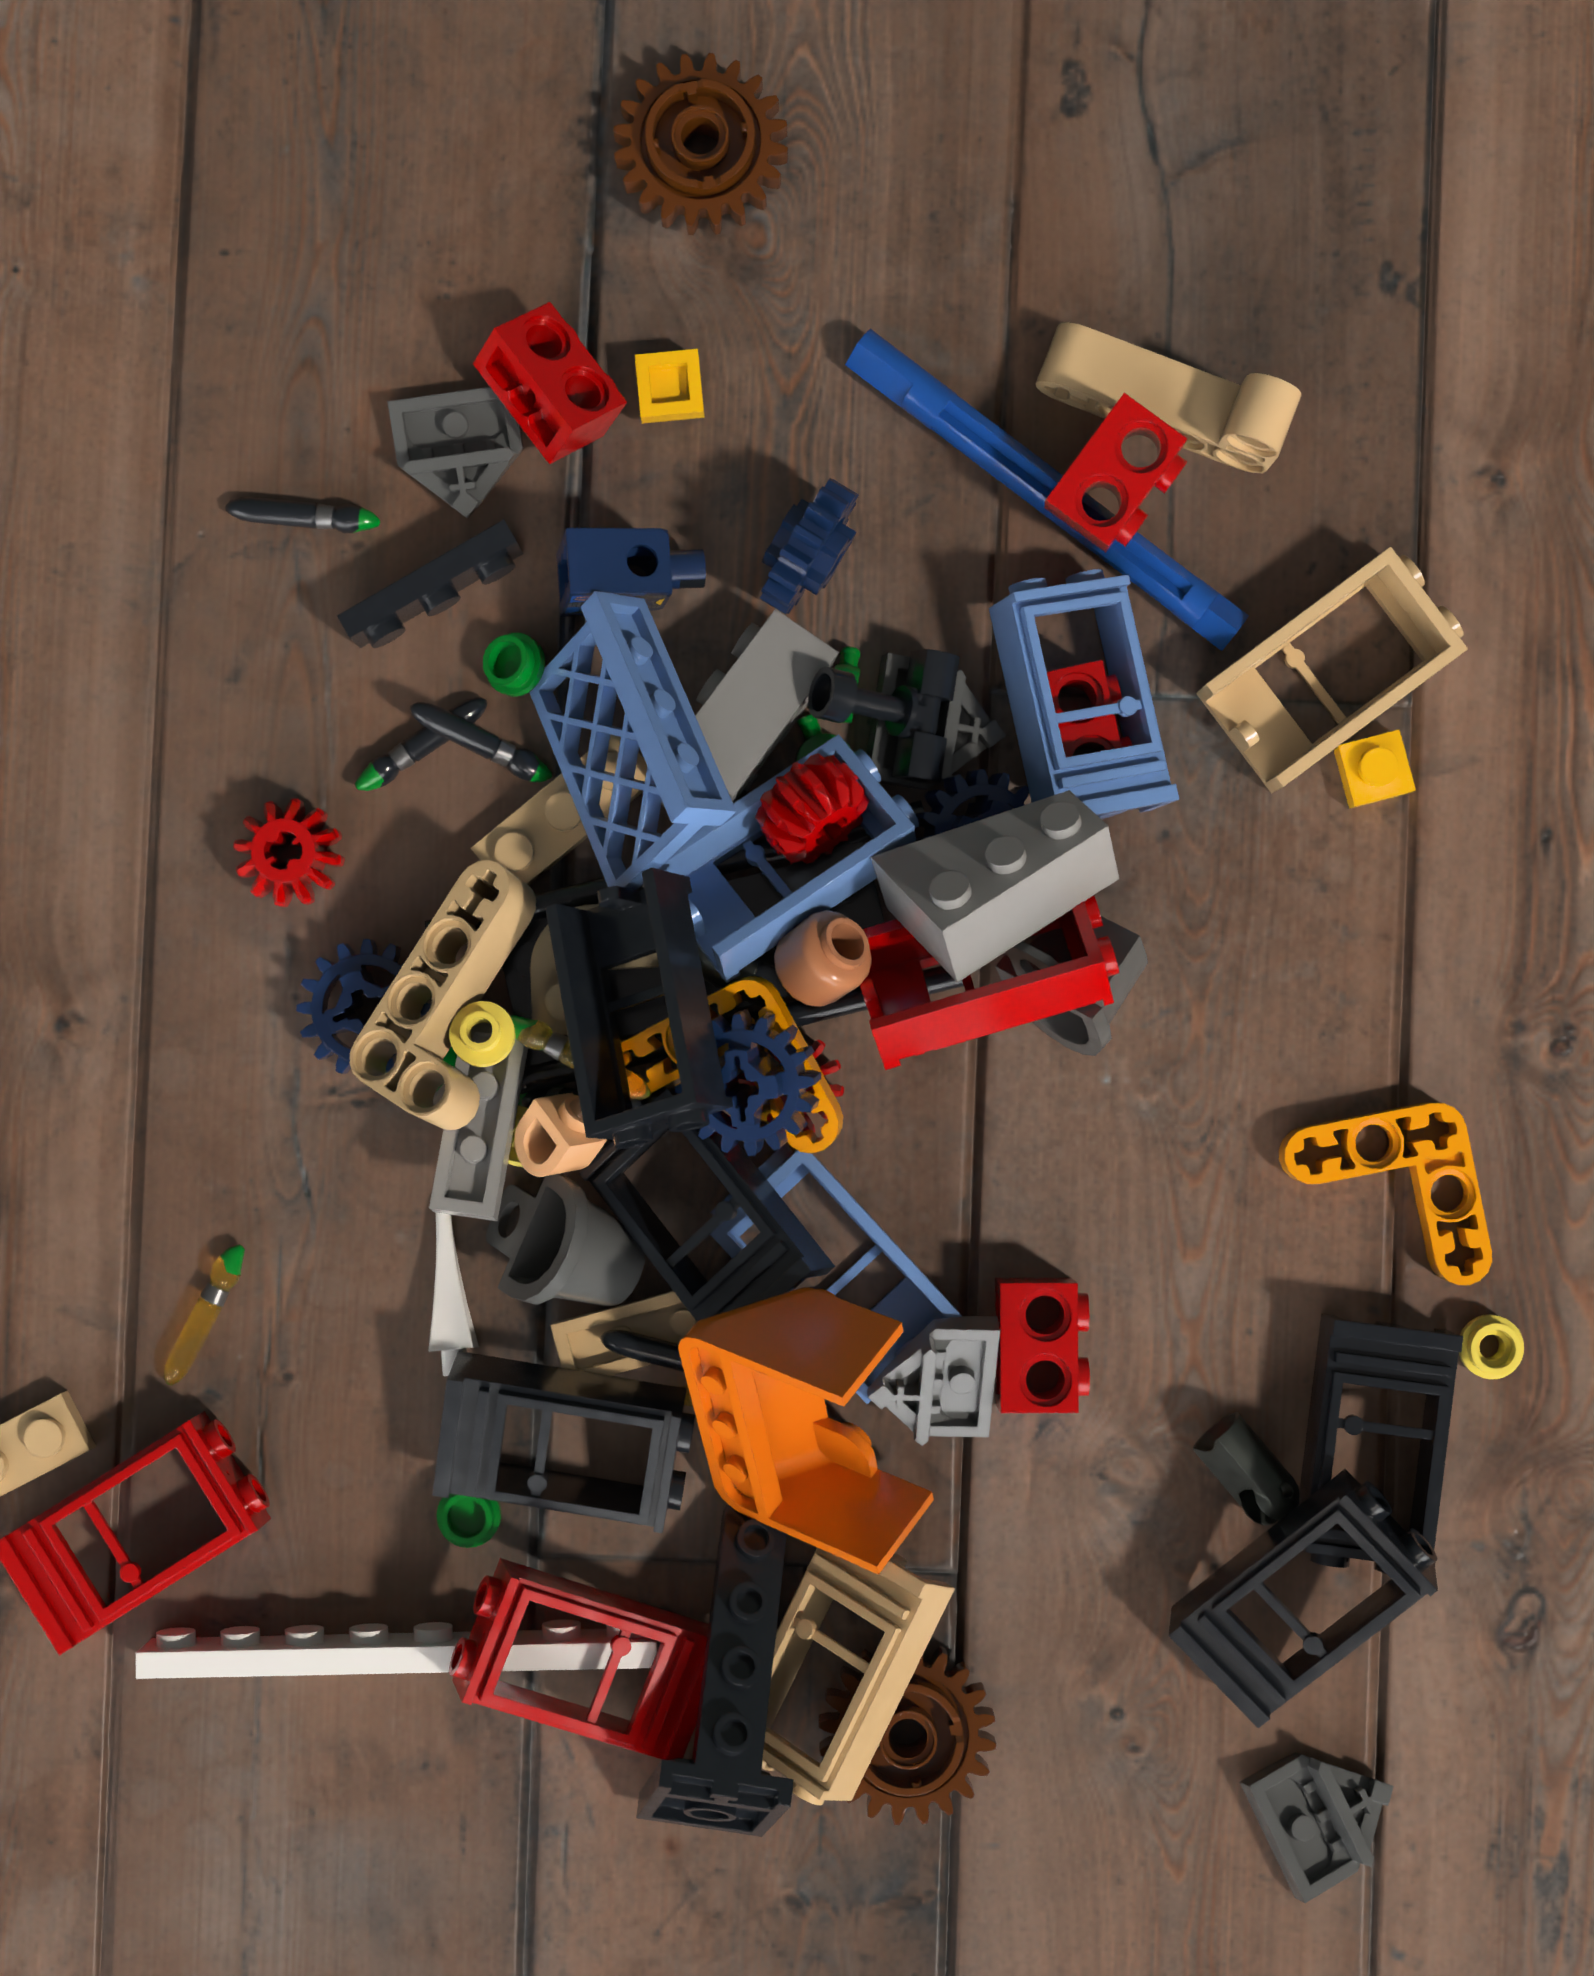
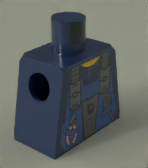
M566 528L556 554L560 617L583 616L581 606L594 591L644 598L649 610L655 611L664 608L672 595V589L705 587L706 564L703 549L670 550L668 530L662 528ZM628 566L640 567L645 572L646 577L635 575Z

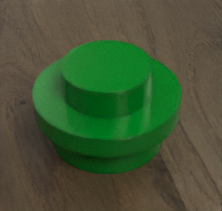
M516 632L499 636L485 650L483 656L484 673L490 685L504 695L518 697L527 694L537 686L544 673L545 655L543 649L534 638L526 634Z
M450 1493L449 1498L442 1497L439 1502L437 1524L443 1536L452 1544L464 1548L477 1547L489 1541L499 1528L502 1515L499 1501Z

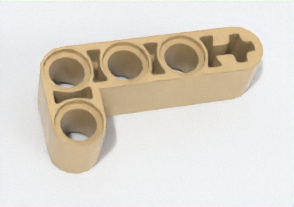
M1069 322L1060 323L1057 326L1036 381V387L1045 395L1102 418L1107 417L1123 393H1126L1185 436L1187 441L1183 447L1184 449L1251 473L1267 472L1278 458L1301 398V392L1297 387L1274 376L1251 373L1239 385L1089 327Z
M491 860L477 861L464 870L354 1041L350 1051L349 1063L353 1074L361 1082L406 1112L445 1130H457L467 1125L475 1117L480 1101L477 1085L470 1077L443 1060L451 1048L449 1039L450 1025L453 1018L463 1007L482 999L531 922L536 910V897L532 888L505 867ZM481 921V925L477 928L476 926ZM468 943L464 956L455 962L458 950ZM432 998L429 1011L420 1018L423 1005ZM397 1053L394 1066L386 1073V1065L389 1059ZM445 1084V1092L442 1099L433 1106V1097L436 1090Z

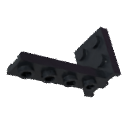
M726 1505L721 1520L692 1759L675 1758L670 1760L662 1759L639 1792L636 1818L762 1837L791 1807L794 1779L771 1776L770 1773L761 1770L787 1534L747 1517L729 1505Z

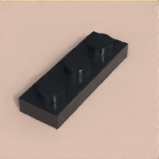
M503 519L337 615L349 638L360 648L369 643L372 648L384 646L401 636L406 630L403 623L424 611L427 616L437 615L455 605L461 598L458 592L479 579L483 585H486L510 573L516 566L513 560L523 555V552Z

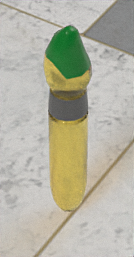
M515 1015L510 1016L514 1024L517 1041L528 1048L544 1050L545 1053L557 1061L560 1060L561 1063L574 1069L568 1037L553 1032L548 1024L542 1021ZM625 1068L631 1098L646 1099L649 1097L650 1089L647 1083L641 1077Z
M242 1245L229 1247L214 1262L210 1275L211 1281L208 1282L200 1295L201 1297L198 1298L166 1361L164 1380L167 1385L173 1386L186 1376L222 1310L221 1307L225 1304L230 1292L229 1289L238 1283L245 1253Z

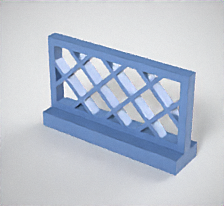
M594 591L581 606L587 622L545 667L541 680L529 693L607 886H620L638 890L644 884L642 871L650 868L659 869L702 826L721 827L737 811L645 599ZM596 645L603 659L600 676L590 674L594 647ZM566 677H569L565 713L562 714L553 691ZM589 682L599 684L593 721L583 719ZM617 695L625 712L622 728L612 726ZM582 728L591 730L586 766L582 764L578 754ZM610 735L621 737L615 774L605 771ZM639 747L647 764L645 781L634 779ZM603 780L613 783L608 819L604 818L599 805ZM632 788L643 791L638 827L627 824ZM661 802H663L670 821L673 823L663 834L657 833ZM625 834L636 837L632 864L627 870L621 859Z

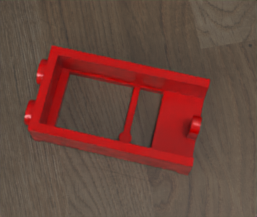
M1095 895L1030 936L1061 928L1072 959L1071 961L976 989L970 974L962 980L965 992L932 1002L922 970L923 968L939 964L897 919L863 929L870 945L872 963L869 974L860 984L871 1017V1020H869L870 1028L885 1070L901 1066L900 1059L921 1055L930 1050H938L1094 1004L1100 1000H1103L1104 1006L1113 1004L1114 1000L1108 977L1119 974V968L1109 936L1096 939L1093 930L1103 926Z
M205 1411L0 1539L1 1563L59 1656L247 1536L255 1533L271 1519L266 1511V1508L270 1506V1502L263 1486L254 1475L248 1474L245 1476L232 1456L236 1452V1447L230 1433L219 1420L214 1419L210 1421ZM174 1448H177L227 1530L144 1582L140 1576V1565L136 1562H131L95 1504L94 1499ZM81 1507L85 1508L121 1566L120 1578L126 1583H131L134 1587L133 1590L108 1606L104 1603L56 1525L57 1522Z
M500 1558L493 1577L486 1575L477 1590L473 1611L474 1614H477V1618L469 1638L461 1637L451 1657L449 1675L453 1677L452 1681L462 1703L468 1705L475 1703L659 1759L683 1758L697 1723L709 1624ZM529 1601L620 1629L619 1634L611 1639L610 1647L612 1652L590 1708L499 1681ZM631 1633L661 1643L631 1720L601 1712L622 1656L627 1655L631 1650L629 1637Z

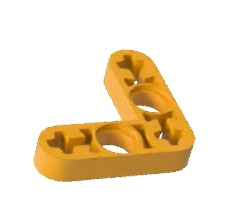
M748 976L738 979L707 996L711 1020L718 1017L717 1013L710 1008L711 1004L716 1003L719 1015H723L742 1002V996L739 991L744 990L750 998L760 995L764 999L766 1006L758 1012L759 1018L767 1012L775 1014L773 1030L781 1033L792 1025L797 1027L779 991L770 981L762 977ZM669 1017L621 1042L625 1066L632 1060L629 1050H633L637 1057H644L664 1045L665 1051L669 1055V1057L656 1063L646 1071L648 1082H645L640 1074L633 1075L632 1077L627 1074L630 1094L635 1097L648 1095L680 1078L678 1068L672 1069L670 1058L676 1064L677 1060ZM752 1018V1024H756L755 1020ZM798 1028L796 1036L791 1042L796 1050L808 1046ZM661 1033L663 1044L655 1037V1034ZM728 1043L718 1049L719 1057L724 1055V1052L729 1049ZM812 1054L803 1062L805 1070L821 1072V1080L812 1086L814 1090L807 1091L819 1099L818 1106L811 1113L823 1111L828 1120L820 1128L822 1137H817L813 1130H806L797 1135L786 1131L789 1145L804 1153H816L825 1150L835 1141L843 1127L841 1107ZM755 1081L754 1083L757 1089H759L757 1081ZM780 1097L770 1100V1113L773 1118L780 1114L785 1105Z
M1425 1102L1302 1126L1290 1131L1283 1138L1279 1148V1162L1282 1169L1290 1178L1305 1184H1322L1409 1166L1427 1259L1432 1271L1439 1278L1456 1285L1474 1284L1479 1282L1488 1273L1492 1264V1249L1470 1140L1464 1118L1454 1107L1445 1103ZM1432 1113L1436 1121L1448 1123L1449 1133L1440 1136V1147L1435 1148L1431 1140L1417 1139L1407 1141L1405 1143L1411 1153L1410 1155L1403 1156L1404 1137L1396 1123V1119L1404 1117V1130H1414L1428 1126L1429 1114ZM1368 1125L1381 1127L1389 1139V1147L1386 1154L1376 1161L1364 1160L1356 1149V1137L1361 1129ZM1342 1129L1341 1150L1349 1164L1348 1167L1340 1169V1156L1318 1159L1315 1165L1316 1171L1310 1173L1307 1165L1295 1162L1294 1153L1304 1150L1303 1139L1310 1137V1141L1314 1146L1327 1147L1337 1145L1338 1141L1333 1132ZM1444 1175L1456 1177L1463 1187L1462 1201L1451 1211L1439 1210L1431 1199L1433 1183ZM1469 1217L1470 1227H1457V1232L1461 1245L1474 1249V1257L1465 1260V1271L1460 1273L1458 1266L1445 1262V1254L1455 1250L1453 1233L1446 1229L1438 1232L1437 1222H1459Z

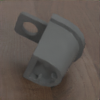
M1102 916L1103 926L1093 930L1096 939L1109 936L1115 953L1119 974L1108 977L1114 1003L1104 1006L1103 1000H1100L1088 1006L1033 1021L1048 1036L1066 1048L1082 1055L1096 1056L1112 1039L1109 1024L1148 964L1147 954L1140 935ZM1059 928L1040 934L1030 944L1023 941L1009 949L1007 951L1009 957L1005 955L995 967L1001 981L1071 961L1072 959L1062 929Z
M561 1173L545 1176L536 1197L515 1185L507 1186L502 1194L498 1221L491 1220L486 1232L487 1243L510 1258L498 1289L511 1298L539 1305L552 1298L613 1307L622 1303L632 1293L640 1279L645 1263V1253L615 1215L587 1200L586 1194L581 1187ZM519 1205L520 1218L512 1234L507 1237L506 1223L512 1210Z

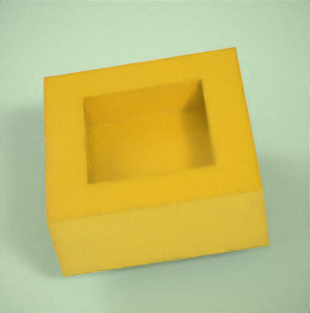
M698 349L635 354L642 424L705 418Z
M1400 729L1341 744L1334 749L1349 809L1416 791Z

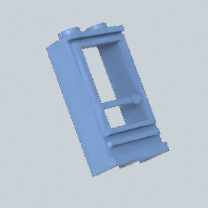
M1093 569L1068 576L1065 579L1066 584L1048 587L1046 578H1033L1010 585L1008 587L1009 595L991 606L989 613L1031 802L1070 790L1100 819H1105L1131 809L1139 808L1140 813L1151 811L1179 800L1176 784H1171L1129 599L1127 586L1131 584L1129 575L1104 578L1102 569ZM1094 608L1108 674L1116 675L1122 698L1115 704L1056 713L1035 617ZM1118 714L1122 736H1129L1132 742V746L1066 757L1058 724Z
M839 734L797 762L804 764L811 755L819 753L823 757L834 755L841 763H846L858 776L857 781L864 788V793L869 799L866 810L861 814L863 817L861 826L871 837V841L792 893L765 859L764 849L760 845L753 844L755 840L764 835L760 824L755 818L758 808L762 805L760 798L764 792L772 789L777 783L776 777L784 776L790 771L791 766H789L733 803L737 812L721 827L702 826L659 868L660 870L690 877L692 893L688 894L697 945L726 983L739 976V970L775 947L787 933L812 914L830 910L875 880L877 876L872 864V856L916 842L915 829L919 827V822L910 805L899 794L891 798L880 785L881 776L871 758L862 749L853 752ZM743 848L746 851L747 862L752 866H758L783 898V900L757 917L753 915L716 867Z
M785 1143L758 1168L779 1196L782 1198L802 1178L810 1173L875 1243L827 1291L836 1295L881 1252L905 1276L870 1309L902 1322L904 1332L856 1391L860 1398L868 1404L871 1401L867 1395L869 1386L934 1319L962 1317V1315L813 1153H804L798 1150L793 1152ZM729 1194L723 1201H730L733 1198L732 1195ZM739 1207L734 1219L724 1221L710 1235L731 1258H734L747 1245L740 1236L754 1223L743 1209ZM715 1208L710 1212L713 1216L715 1215Z

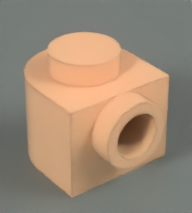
M573 1093L535 1098L519 1121L515 1131L517 1157L523 1168L536 1177L586 1168L607 1141V1139L586 1138L579 1096Z

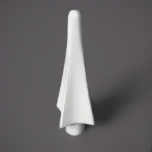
M435 1212L436 1268L428 1352L441 1351L443 1376H448L458 1351L467 1352V1348L479 1346L459 1268L452 1218L450 1214Z

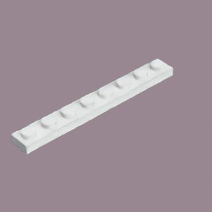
M552 1620L544 1622L542 1630L517 1631L502 1671L605 1669L612 1652L610 1647L611 1639L619 1634L620 1629L607 1625V1629H581V1622L576 1620ZM444 1622L415 1625L413 1627L414 1633H388V1626L385 1624H360L350 1627L349 1634L324 1635V1627L319 1625L289 1627L285 1629V1635L260 1636V1628L253 1626L226 1628L220 1631V1637H196V1630L193 1628H168L157 1631L156 1638H151L136 1652V1679L449 1672L451 1657L461 1637L469 1638L471 1632H453L452 1624ZM631 1633L629 1637L631 1650L627 1655L622 1656L617 1669L651 1668L660 1642Z

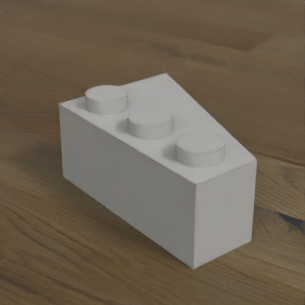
M777 609L773 611L762 627L752 622L746 628L731 652L732 655L738 658L727 674L716 669L696 699L697 702L703 705L695 715L733 803L737 801L744 790L746 792L749 791L759 776L757 774L759 769L778 743L783 742L808 706L809 690L816 673L823 667L832 668L839 653Z
M1070 790L871 857L886 908L957 983L1119 879L1108 825Z

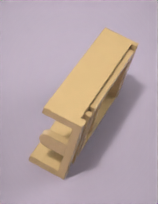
M1392 547L1386 549L1209 681L1196 693L1271 794L1286 786L1468 650L1460 639L1463 636V629L1456 617L1444 606H1435L1422 588L1425 585V580L1418 567L1407 556L1401 555L1398 557ZM1366 586L1422 662L1346 718L1304 662V653L1299 649H1294L1290 642ZM1280 650L1285 654V664L1299 672L1338 724L1313 744L1255 669Z
M817 1548L776 1631L762 1769L768 1771L776 1769L787 1778L794 1779L792 1793L809 1803L823 1805L825 1800L852 1801L955 1590L954 1587L946 1582L924 1579L905 1568L908 1561L894 1553L878 1575ZM833 1599L885 1632L870 1663L819 1630ZM813 1640L864 1673L821 1763L770 1729Z

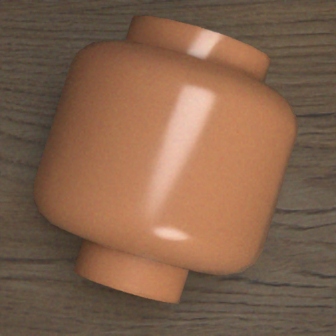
M827 910L812 914L795 926L778 942L774 954L775 971L782 986L793 998L805 1005L817 1007L834 1003L857 988L868 976L872 963L870 945L863 929L843 914Z

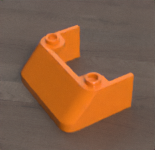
M802 1287L701 1319L694 1324L678 1345L712 1481L721 1498L733 1509L747 1517L878 1575L934 1500L933 1493L930 1490L879 1470L876 1456L872 1449V1442L866 1432L853 1423H841L829 1418L825 1399L844 1407L904 1332L902 1322L837 1298L827 1290Z

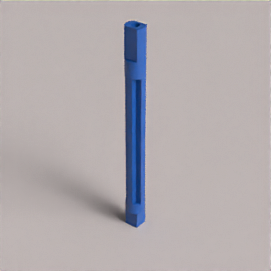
M869 329L858 341L845 364L849 369L927 428L941 436L1122 575H1129L1130 581L1161 603L1172 614L1222 651L1249 617L1248 614L1203 580L1196 577L1140 533L1136 532L1126 547L1115 540L1105 553L1045 509V500L1063 477L1062 474L973 408L954 391L872 329ZM1087 493L1082 498L1083 509L1092 519L1105 521L1115 516V514Z

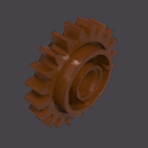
M714 53L707 55L703 69L698 71L693 68L689 56L682 54L680 73L677 75H673L663 63L656 64L659 85L652 86L649 82L638 78L635 81L641 103L622 100L620 104L622 116L630 124H618L613 129L615 142L624 146L614 153L617 169L630 170L623 177L626 193H635L643 190L639 198L640 211L643 214L651 212L658 205H662L661 221L662 227L666 229L675 222L678 215L685 216L688 235L695 234L701 218L709 220L710 227L715 235L720 234L722 215L726 213L730 214L732 219L740 226L745 225L744 203L748 202L753 207L764 210L767 207L766 195L761 186L779 189L781 186V173L772 165L778 166L788 162V147L778 143L787 137V122L782 119H772L779 111V99L776 95L759 99L763 90V79L759 74L748 79L744 84L740 83V61H733L725 73H718ZM698 135L709 136L718 143L712 151L706 154H694L685 148L686 143Z
M942 1646L933 1653L928 1661L923 1660L922 1655L852 1801H846L851 1803L859 1799L861 1795L867 1794V1816L870 1818H874L880 1812L882 1806L888 1804L891 1805L894 1825L901 1824L905 1816V1810L908 1807L915 1809L922 1825L927 1824L929 1819L928 1806L933 1802H936L940 1809L949 1816L953 1814L950 1792L955 1790L961 1795L972 1799L975 1794L967 1774L973 1773L979 1776H988L990 1772L987 1762L977 1752L995 1750V1737L979 1729L995 1722L993 1709L990 1707H974L987 1695L982 1682L963 1686L970 1673L969 1666L965 1661L958 1663L949 1671L945 1670L947 1666L946 1648ZM864 1649L861 1651V1658L870 1663L873 1655ZM846 1666L840 1668V1677L847 1690L826 1689V1702L838 1711L819 1714L818 1727L828 1733H836L864 1673L858 1674ZM903 1719L916 1720L924 1727L922 1736L911 1744H900L890 1737L889 1732L895 1723ZM834 1735L819 1742L820 1756H825Z

